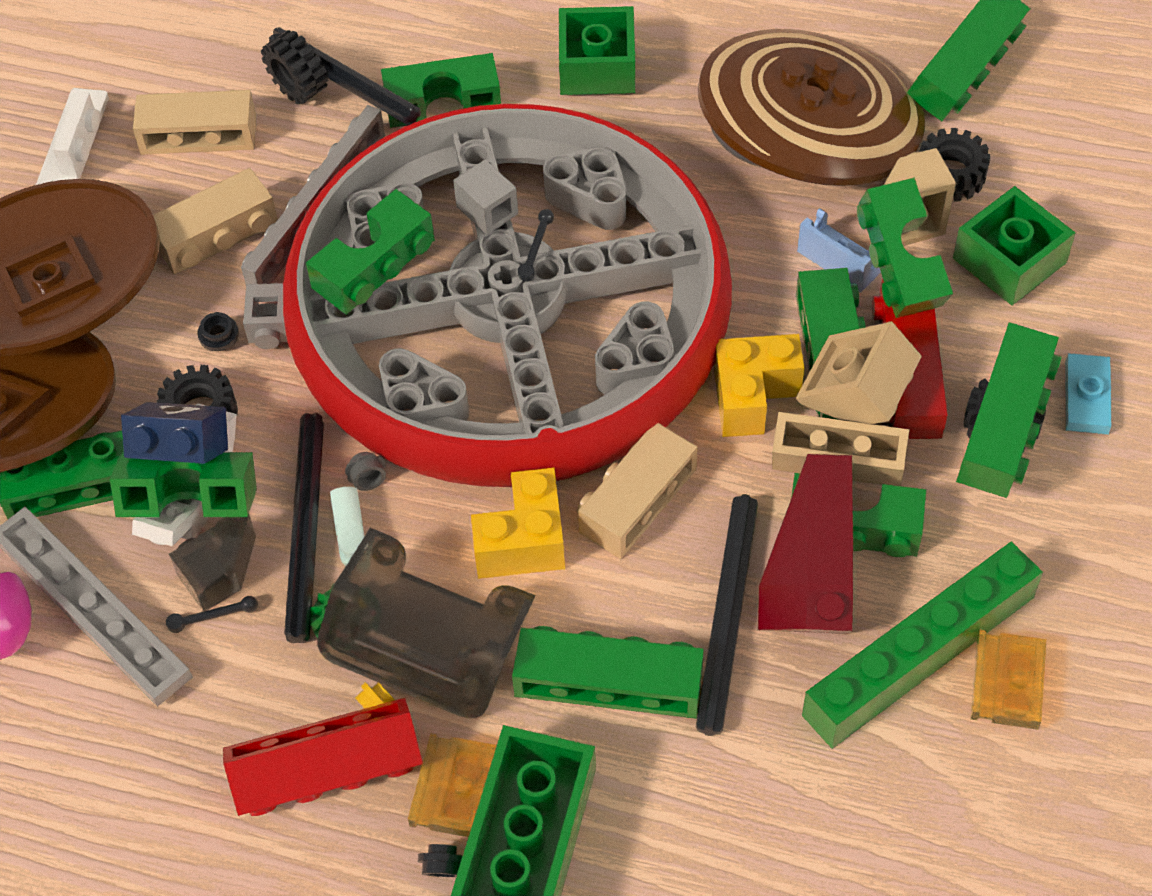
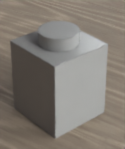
M486 159L473 168L466 169L459 177L453 180L456 206L486 235L518 215L516 187Z

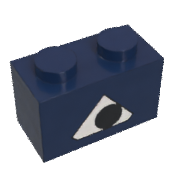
M146 402L121 415L124 458L205 464L228 450L226 407Z

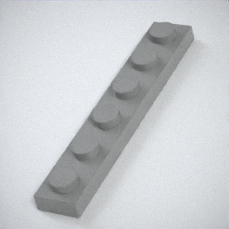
M367 105L359 117H355L351 121L348 131L338 143H334L331 146L326 159L318 169H314L310 173L305 186L297 196H293L289 200L286 210L276 223L271 224L267 228L264 238L255 250L250 251L245 256L241 269L246 285L272 284L285 267L296 232L306 212L321 190L359 153L384 138L385 132L380 109Z
M26 507L0 525V548L157 707L193 678L190 669Z

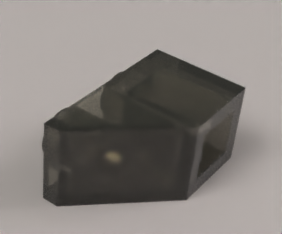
M250 515L248 517H223L214 527L196 538L185 540L176 550L169 554L177 576L202 611L211 609L242 589L256 539Z

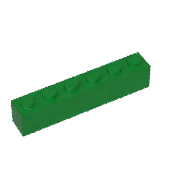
M1012 541L807 690L805 692L802 717L833 749L1035 597L1043 571Z

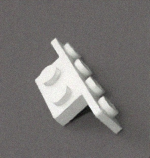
M82 88L71 89L36 185L50 181L81 178L109 100L107 91Z

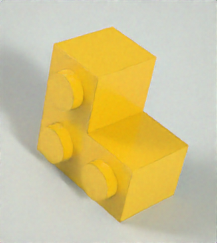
M799 334L719 339L716 346L714 375L722 437L764 434L767 413L766 399L797 397L802 387L804 376V362Z
M554 468L511 472L514 510L471 514L478 579L565 569L564 543Z

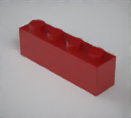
M882 279L879 296L872 297V319L879 320L880 324L892 321L922 356L913 373V379L907 385L897 404L895 414L889 421L883 423H890V427L909 429L908 439H942L948 414L935 308L896 318L892 306L888 307L882 295V283L884 281Z
M406 698L223 747V765L238 816L247 813L251 816L264 815L273 811L277 805L294 800L298 803L310 802L321 797L323 792L340 787L343 790L357 789L367 784L368 779L386 774L388 777L403 776L410 773L415 766L423 764Z

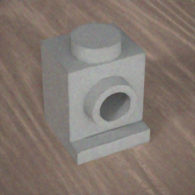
M283 283L246 285L243 325L248 343H255L256 346L262 349H273L279 345V342H287L283 316ZM278 301V303L259 304V302Z

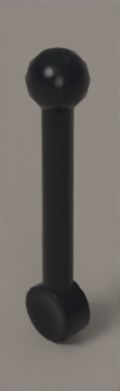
M543 209L538 214L540 223L526 262L518 268V276L522 281H531L535 276L534 261L547 225L551 224L554 220V214L549 209Z
M246 596L241 602L184 617L174 613L167 617L166 626L172 633H179L188 624L239 611L252 613L258 608V601L253 596Z

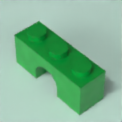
M493 53L381 69L383 87L420 108L421 116L417 118L416 122L427 118L426 109L428 105L439 98L455 99L462 105L463 109L501 104L500 85ZM388 114L390 128L408 126Z
M915 177L867 189L858 203L857 218L861 228L868 231L871 241L869 254L874 267L880 268L884 281L882 283V295L888 307L892 306L896 318L942 307L953 295V291L941 255L929 258L915 257L906 251L901 240V234L917 230L927 217Z
M397 189L367 212L370 236L375 242L374 244L365 248H353L335 238L306 262L311 288L346 315L357 305L364 304L376 289L388 279L395 278L408 262L417 255L426 252L432 242L435 241L431 214Z
M122 452L110 477L116 517H160L165 506L182 499L202 501L204 517H248L257 491L253 452H223L205 464L124 458V452Z
M794 473L792 494L800 473ZM882 484L879 502L876 506L866 511L853 510V551L869 550L885 552L892 557H917L923 535L926 489Z

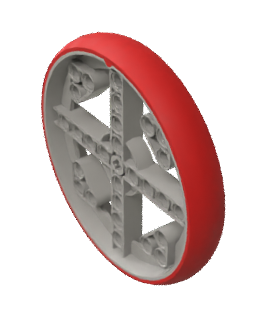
M495 104L449 111L405 126L359 153L321 190L306 212L296 232L287 259L283 282V316L287 342L301 376L323 410L347 434L373 453L382 456L395 465L447 482L486 487H512L511 472L554 468L555 479L559 481L594 471L626 456L631 447L657 423L667 427L688 406L708 378L716 362V346L719 339L725 338L732 306V278L727 248L720 227L705 198L677 164L652 144L609 121L582 112L535 104ZM485 159L497 170V164L501 163L543 165L546 200L553 206L599 228L613 230L624 224L627 200L636 207L655 230V232L555 251L542 241L533 264L535 276L531 281L525 282L519 279L518 268L526 262L534 236L514 232L511 219L488 235L471 221L475 240L458 253L449 271L385 282L372 293L371 297L364 304L357 305L347 315L311 288L306 262L335 238L353 248H365L374 244L375 242L370 236L367 212L395 189L424 209L423 196L420 188H418L419 186L452 172L459 171L460 175L466 169L473 168ZM673 283V299L667 322L664 312L657 304L649 301L636 303L629 308L598 348L595 354L596 386L604 396L576 410L561 414L541 334L557 321L564 304ZM461 324L472 335L489 342L501 344L519 423L467 421L469 405L464 381L457 375L403 348L387 351L379 361L380 380L360 358L353 344Z

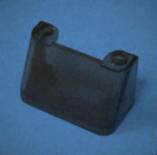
M370 528L332 587L317 638L319 652L326 660L335 665L458 716L477 718L483 715L493 698L519 638L520 629L526 622L536 595L513 586L501 585L491 590L485 604L476 602L404 572L407 555L404 546L392 536Z

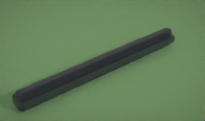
M281 27L273 29V35L269 37V42L286 30ZM313 47L315 56L319 55L322 60L319 62L320 65L325 66L327 72L324 74L331 81L406 125L415 123L417 118L421 116L419 107Z
M318 413L303 414L300 418L284 629L286 640L293 644L306 643L310 639V608L312 607L324 432L323 417Z
M748 494L734 497L731 506L696 720L697 731L704 733L706 736L719 735L724 728L758 509L757 500L751 498Z

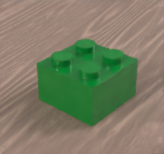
M634 6L559 8L560 95L635 93Z
M1013 186L959 227L953 259L1013 306L1067 263L1076 232L1016 186Z

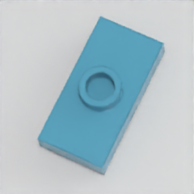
M1068 353L1065 361L1066 431L1109 435L1111 429L1110 357Z

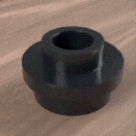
M214 312L206 315L201 320L197 335L200 344L207 350L223 351L236 343L239 337V329L237 323L227 314Z
M430 844L428 845V853L418 854V862L422 863V875L456 877L463 855H457V846Z

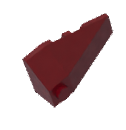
M807 454L759 584L757 631L849 634L852 632L853 623L852 455Z

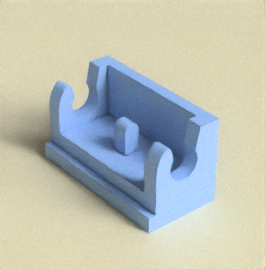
M819 208L816 213L815 223L811 219L806 218L800 224L797 252L823 269L848 268L850 283H856L858 291L861 293L881 273L880 268L874 267L868 250L827 225L828 214Z

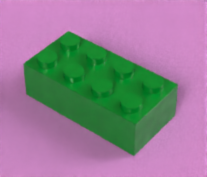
M503 725L451 896L562 895L596 772L595 746Z

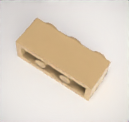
M251 90L136 95L133 132L140 154L254 150L257 115Z
M251 168L237 173L153 215L160 235L159 253L174 275L197 265L199 262L223 250L231 248L256 233L267 230L271 224L276 223L278 220L273 197Z
M778 412L772 450V469L801 473L807 454L852 455V481L901 486L909 429Z
M657 423L631 447L620 463L616 461L610 465L604 475L602 484L594 493L589 491L581 499L577 508L579 533L614 556L622 559L697 470L698 447Z

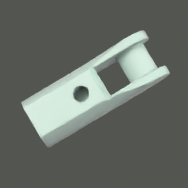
M351 486L336 488L330 491L340 559L347 567H359L366 560V549L358 490Z

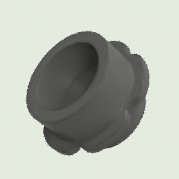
M360 452L353 456L347 464L345 474L348 481L358 490H372L381 485L386 478L384 470L386 461L382 456L376 457L374 453Z

